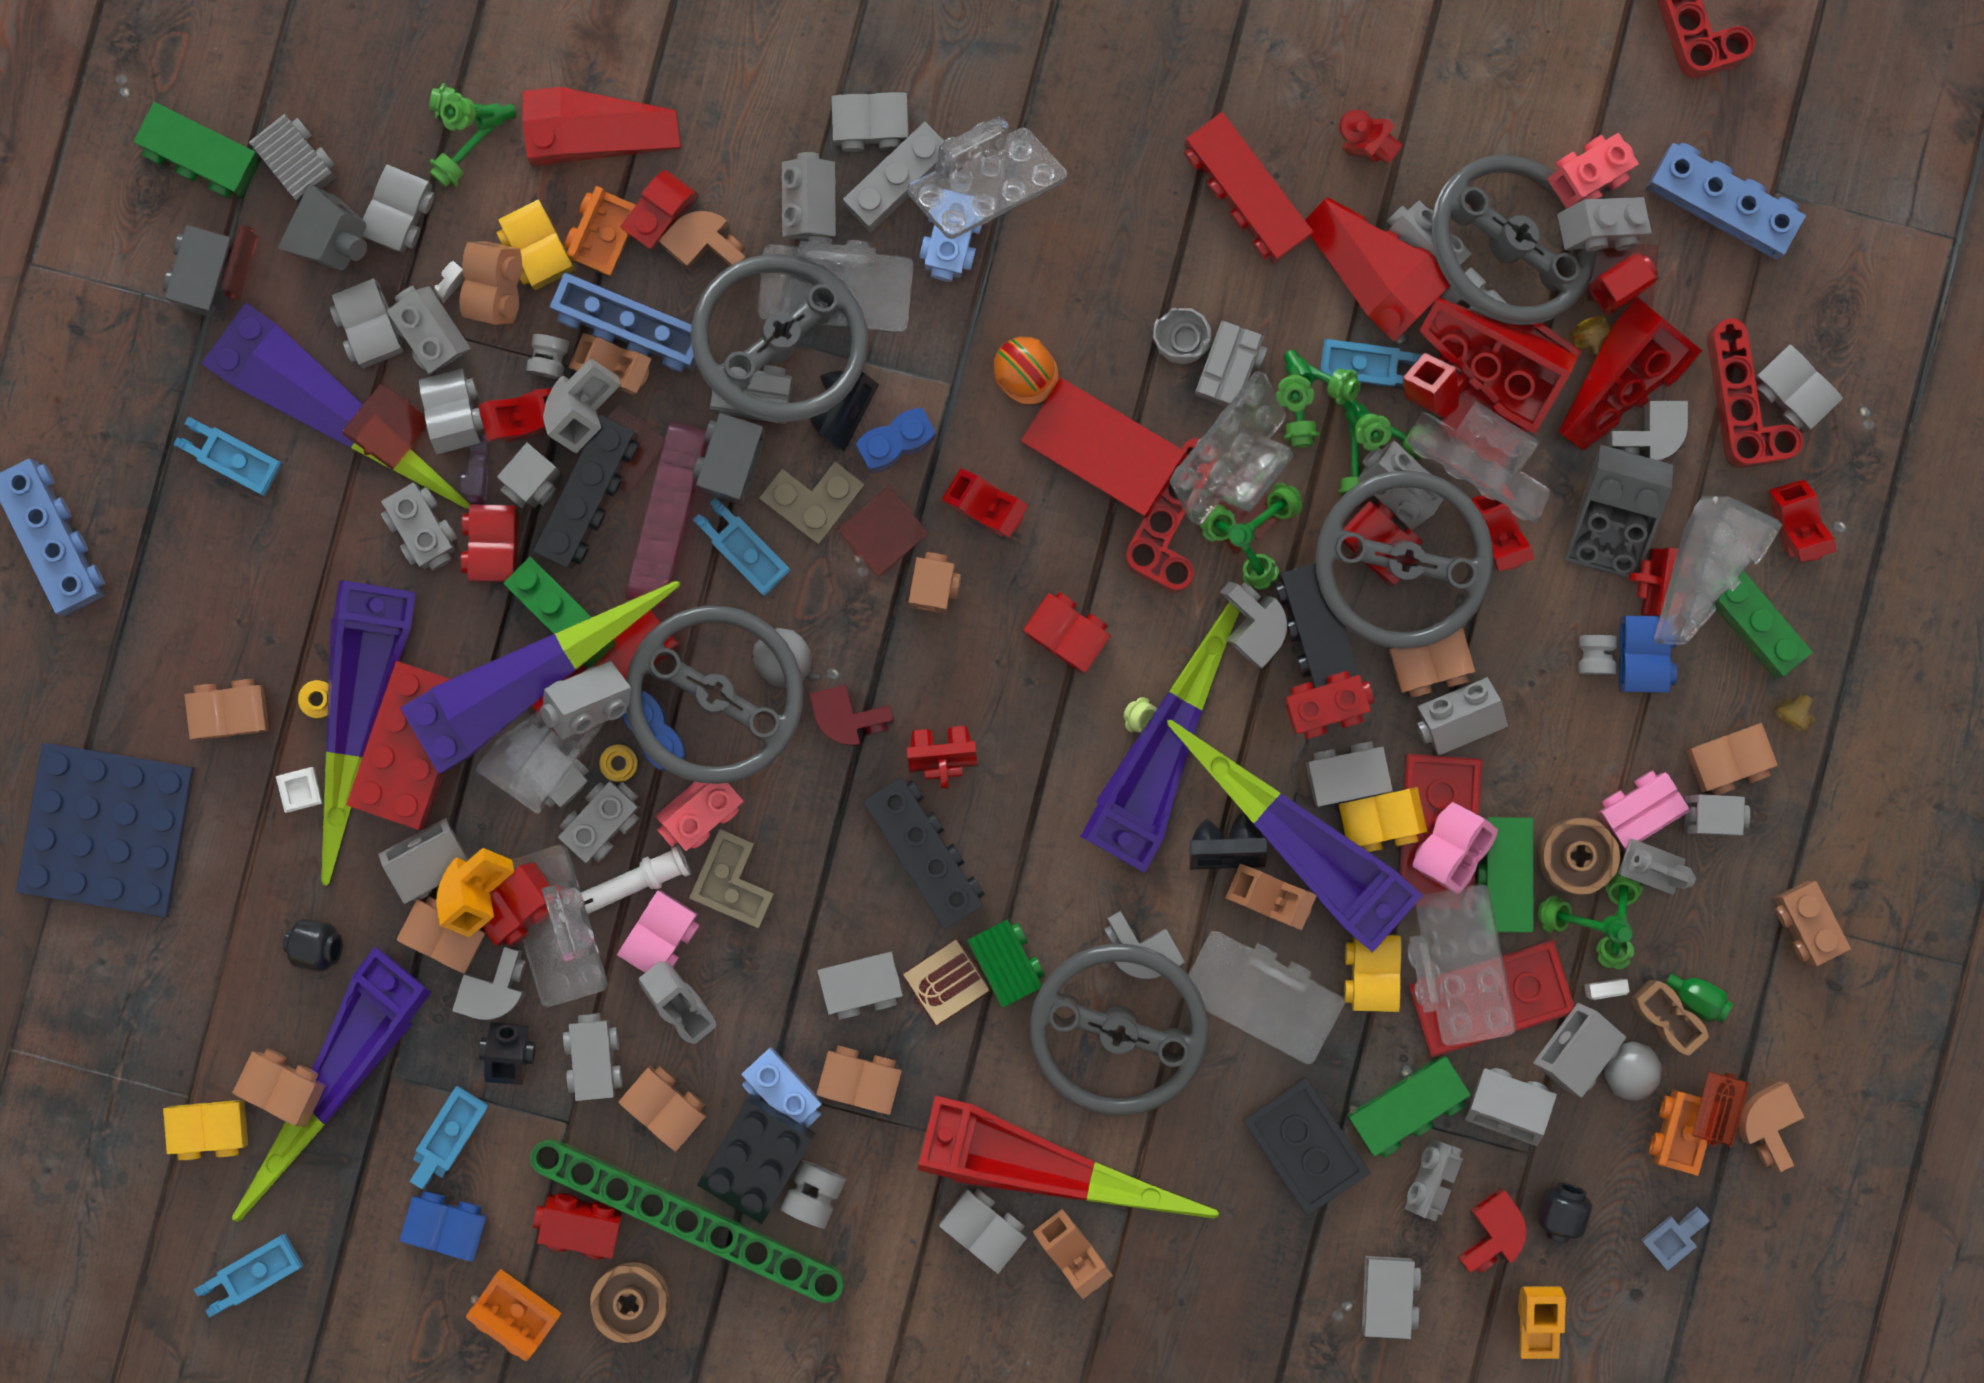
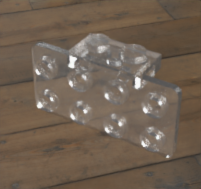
M998 116L988 122L978 123L972 130L958 137H950L939 146L936 170L910 183L907 193L945 237L955 239L1064 183L1067 179V170L1029 129L1019 128L1008 134L1009 125L1001 116Z
M819 236L809 237V242L800 241L799 247L770 244L764 248L763 255L784 254L799 257V259L814 262L832 272L855 296L863 311L867 330L899 333L907 330L914 267L911 258L877 254L876 248H869V242L847 240L846 245L831 244L832 239ZM761 274L758 303L759 317L767 320L769 316L775 313L791 314L806 302L809 291L816 284L791 274ZM822 300L813 301V303L820 308L829 307L828 304ZM841 311L835 312L833 317L826 323L814 324L849 328L847 320Z
M1256 371L1244 383L1239 393L1227 408L1220 413L1215 423L1197 442L1182 464L1176 468L1170 479V484L1192 523L1201 525L1221 500L1250 512L1294 457L1290 447L1270 439L1284 422L1286 413L1278 403L1276 393L1267 375L1263 372Z
M1474 401L1456 430L1431 414L1422 412L1407 440L1416 454L1425 459H1433L1443 465L1447 473L1454 478L1465 479L1475 485L1477 490L1486 498L1497 499L1504 503L1518 518L1523 520L1529 519L1533 522L1539 520L1551 491L1521 471L1536 449L1539 440Z
M560 844L513 859L514 870L520 865L535 862L551 885L542 888L550 917L540 924L535 925L533 923L527 929L529 935L523 940L541 1004L548 1008L606 990L608 981L568 848Z
M1480 884L1465 887L1459 894L1448 890L1423 895L1415 904L1421 934L1409 937L1410 944L1408 945L1407 953L1409 962L1412 967H1415L1418 982L1415 984L1416 999L1423 1006L1424 1013L1436 1011L1442 1042L1447 1046L1514 1034L1516 1031L1515 1019L1489 888L1486 885Z
M1219 931L1210 932L1188 973L1200 992L1206 1011L1305 1064H1312L1344 1006V999L1309 979L1310 970L1292 961L1289 967L1275 961L1278 953L1258 943L1255 949H1252Z

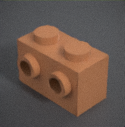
M926 552L925 558H916L909 597L910 608L947 614L950 598L957 599L961 580V574L954 573L955 565L948 563V556Z
M1805 881L1773 897L1778 906L1775 908L1776 915L1783 927L1789 928L1795 940L1792 942L1793 948L1802 962L1806 961L1809 966H1819L1851 950L1817 881Z

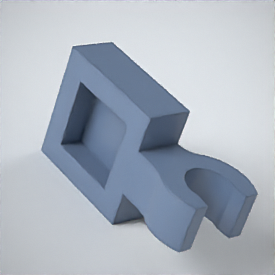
M1696 1206L1678 1224L1669 1216L1641 1240L1668 1271L1697 1247L1690 1237L1703 1228L1710 1220Z

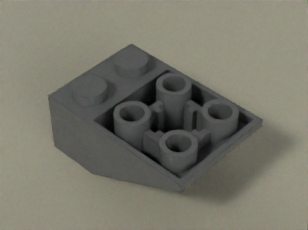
M1600 445L1587 479L1564 560L1629 578V573H1640L1642 560L1646 558L1672 490L1673 464Z

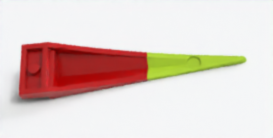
M935 1096L917 1168L919 1171L952 1178L957 1183L1212 1219L1219 1216V1212L1215 1209L1157 1188L1080 1156L972 1104Z

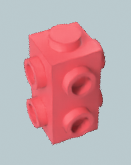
M1620 133L1605 140L1603 135H1600L1583 147L1586 151L1585 153L1577 156L1573 151L1555 163L1558 170L1548 177L1547 180L1566 209L1584 199H1600L1603 196L1600 192L1602 189L1608 186L1611 191H1614L1631 179L1627 173L1639 165L1634 157L1631 146L1623 140Z
M694 782L655 815L656 819L662 824L657 831L671 847L678 843L685 851L691 847L693 849L697 848L709 838V831L718 823L724 824L731 820L738 813V806L744 801L728 782L721 784Z

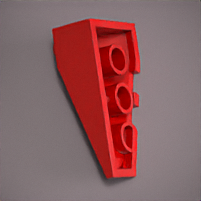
M1326 197L1305 219L1306 223L1313 230L1311 237L1365 313L1394 342L1451 286L1440 269L1437 258L1431 252L1420 246L1414 248L1398 239V234L1390 230L1385 232L1367 222L1366 217L1329 197Z
M1439 297L1436 299L1419 330L1450 363H1455L1470 378L1469 382L1476 390L1480 389L1494 403L1493 407L1503 417L1534 434L1538 431L1566 383L1578 358L1576 355L1542 337Z
M1637 297L1612 326L1559 432L1584 451L1620 423L1622 414L1634 405L1641 408L1649 402L1647 395L1662 384L1669 387L1678 380L1703 350Z

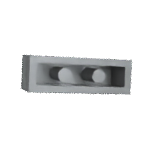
M926 122L922 123L843 198L844 207L869 233L873 232L952 157L950 146Z

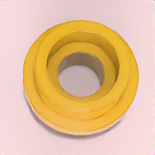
M314 680L305 684L300 690L298 703L301 710L307 716L323 718L328 715V683ZM315 692H320L323 695V702L319 706L312 705L310 700Z
M616 744L604 750L599 764L602 774L607 779L613 782H624L635 774L638 760L631 748ZM617 756H622L626 761L625 768L620 771L615 770L612 766V761Z

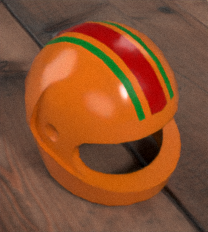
M1024 336L1012 338L999 348L994 358L996 383L1009 397L1019 403L1037 404L1044 401L1058 382L1057 364L1041 341L1036 338Z

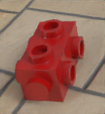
M1344 671L1326 677L1328 684L1318 688H1313L1312 682L1290 688L1292 696H1288L1283 700L1294 735L1304 733L1305 740L1326 734V726L1340 722L1343 729L1364 722L1362 715L1371 712L1369 704L1374 703L1369 682H1362L1360 675L1350 677L1349 671Z
M568 1193L548 1194L545 1207L537 1206L533 1228L539 1229L537 1243L543 1244L553 1251L563 1252L572 1250L581 1252L584 1256L591 1259L599 1260L604 1257L612 1259L622 1211L600 1201L593 1203L581 1201Z

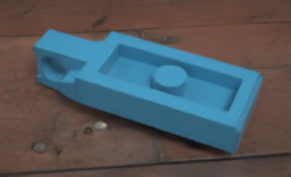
M456 1086L415 1150L417 1153L413 1160L419 1163L420 1166L409 1182L423 1190L434 1174L443 1178L445 1173L451 1169L490 1105L460 1086Z

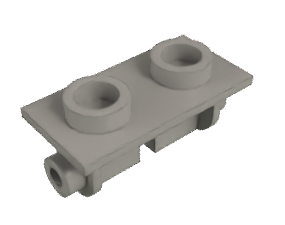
M1632 838L1629 840L1618 873L1672 895L1675 894L1676 888L1685 889L1691 887L1696 880L1692 869L1684 866L1686 859Z
M1433 1138L1430 1139L1428 1147L1422 1153L1421 1166L1415 1182L1409 1188L1407 1194L1408 1201L1405 1206L1406 1210L1433 1221H1437L1438 1215L1443 1216L1451 1190L1440 1186L1442 1179L1452 1183L1455 1182L1464 1159L1460 1157L1462 1149Z

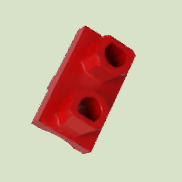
M1350 110L1340 120V133L1345 140L1349 141L1343 145L1342 149L1349 155H1364L1371 162L1376 163L1381 159L1384 163H1390L1403 145L1390 134L1395 125L1388 119H1371L1362 110Z
M1666 547V549L1651 548L1649 560H1642L1640 573H1629L1628 581L1639 584L1637 598L1643 599L1642 616L1669 617L1670 614H1683L1685 612L1687 601L1685 594L1673 592L1675 579L1684 580L1690 576L1692 560L1679 555V549Z
M967 726L948 728V744L933 745L932 730L912 731L911 747H907L909 772L924 771L925 780L940 779L941 789H949L948 778L963 776L962 767L977 766L975 741H971Z

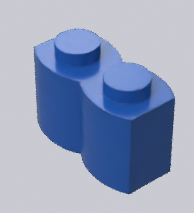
M915 408L897 416L890 426H882L868 431L858 440L856 447L869 472L876 473L887 470L895 465L902 455H910L924 450L934 441L936 433L923 408Z
M1621 616L1619 629V692L1670 693V685H1675L1677 681L1676 663H1671L1670 653L1671 647L1675 648L1678 641L1677 625H1672L1671 617Z
M643 691L641 699L648 726L667 750L684 760L687 758L684 741L673 728L667 725V717L661 704L653 696ZM624 713L622 715L623 719L628 728L632 731L630 723L627 718V713ZM644 751V754L646 755L647 759H648L656 768H658V769H660V770H662V771H666V769H664L662 766H660L659 764H657V763Z
M423 1190L422 1196H412L399 1241L471 1262L475 1261L488 1219V1215L481 1213L482 1206L466 1201H460L459 1206L444 1203V1195Z

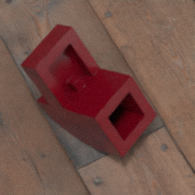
M847 685L809 693L818 726L826 736L839 744L859 746L861 742L858 730L865 729L866 735L887 731V723L894 722L890 705L854 714Z

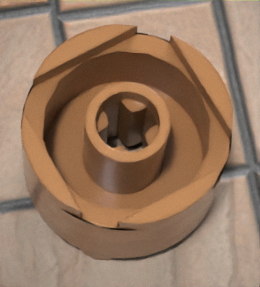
M1589 818L1566 819L1554 824L1545 832L1538 846L1537 861L1543 878L1555 889L1568 894H1590L1607 885L1617 873L1620 864V849L1614 836L1600 822ZM1577 846H1579L1581 853H1586V860L1579 861L1578 867L1576 866V861L1570 857L1571 852L1577 850Z
M623 1262L609 1269L597 1281L590 1297L591 1314L596 1327L604 1336L619 1343L638 1342L653 1335L665 1320L670 1307V1290L666 1281L653 1267L640 1262ZM635 1295L637 1297L635 1303L639 1306V1309L632 1307L629 1311L623 1307L626 1301L621 1296Z

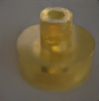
M1597 315L1576 325L1570 331V336L1577 348L1589 346L1593 355H1597L1604 344L1603 338L1609 334L1610 328L1604 316Z
M1801 693L1795 703L1783 699L1775 713L1792 727L1807 733L1815 721V718L1807 712L1814 700Z

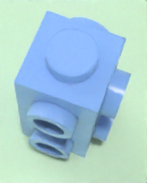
M942 191L940 201L933 200L928 222L934 223L931 237L924 236L919 258L925 259V270L931 271L930 276L932 278L952 282L953 277L962 279L964 269L971 271L976 248L969 246L972 234H980L985 212L978 211L979 200Z
M772 1047L741 1074L746 1079L742 1086L749 1094L759 1099L762 1097L770 1106L808 1128L821 1115L817 1108L823 1102Z

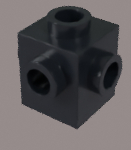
M490 1023L488 1038L481 1037L479 1046V1060H484L485 1082L523 1085L527 1064L533 1065L536 1047L535 1042L529 1041L528 1025Z

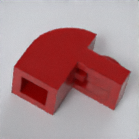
M667 170L660 172L641 193L642 198L620 226L621 230L650 251H653L670 226L684 216L699 197L695 190Z
M1424 353L1403 377L1404 394L1408 401L1440 417H1446L1459 407V395L1470 384V378L1455 363H1450L1442 354L1437 359Z
M552 388L537 389L517 398L490 400L479 404L487 441L505 440L506 442H512L546 434L543 414L546 400Z
M960 468L941 499L987 530L1001 537L1004 535L1009 538L1013 531L1022 523L1024 513L1029 506L1021 499L999 490L979 475Z
M1805 479L1769 490L1773 518L1781 543L1789 558L1796 556L1801 563L1819 560L1824 555L1837 552L1835 538L1821 521L1818 496Z
M1503 488L1471 498L1489 528L1493 544V566L1496 567L1498 572L1516 569L1523 563L1534 560L1532 547L1520 531L1514 504Z
M1499 1188L1470 1209L1487 1233V1236L1457 1257L1464 1268L1470 1273L1474 1270H1477L1478 1273L1487 1270L1496 1263L1497 1258L1495 1255L1499 1252L1505 1260L1510 1263L1513 1262L1525 1244L1526 1225L1524 1218L1507 1192Z

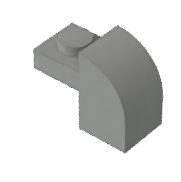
M591 358L570 379L562 375L553 386L545 403L543 420L548 436L577 453L601 429L596 410L621 385L619 377Z
M1649 401L1643 405L1644 431H1612L1606 435V446L1640 455V450H1644V457L1658 461L1666 459L1679 449L1686 437L1688 429V401Z
M1229 581L1219 593L1246 618L1229 636L1227 641L1252 665L1263 668L1284 642L1287 632L1286 614L1276 598L1266 595L1258 603L1257 601L1261 596L1247 583L1243 582L1240 586Z
M1121 911L1106 918L1110 926L1104 930L1112 944H1132L1146 947L1165 955L1179 966L1185 963L1166 929L1139 943ZM1114 962L1122 971L1137 978L1151 979L1162 976L1143 965L1130 962Z
M509 946L504 947L494 981L471 974H464L452 1011L476 1019L488 1020L504 1016L517 1008L526 994V991L512 987L514 981H521L525 970L526 961L521 959L523 951Z

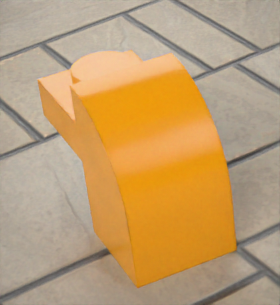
M485 848L478 851L468 861L456 857L447 867L438 887L436 904L440 926L470 938L494 917L490 892L514 873L513 861Z
M1561 1286L1521 1287L1518 1301V1313L1520 1316L1519 1354L1521 1359H1559L1560 1333H1565L1566 1296Z

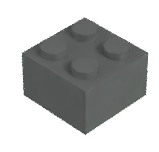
M186 225L184 234L179 233L174 244L173 253L177 256L173 270L169 269L164 278L163 291L166 292L165 299L179 309L224 321L245 249L231 237Z
M719 413L717 421L710 420L704 437V442H707L708 446L706 456L698 457L692 475L701 493L745 506L767 438V433L763 426L723 413Z

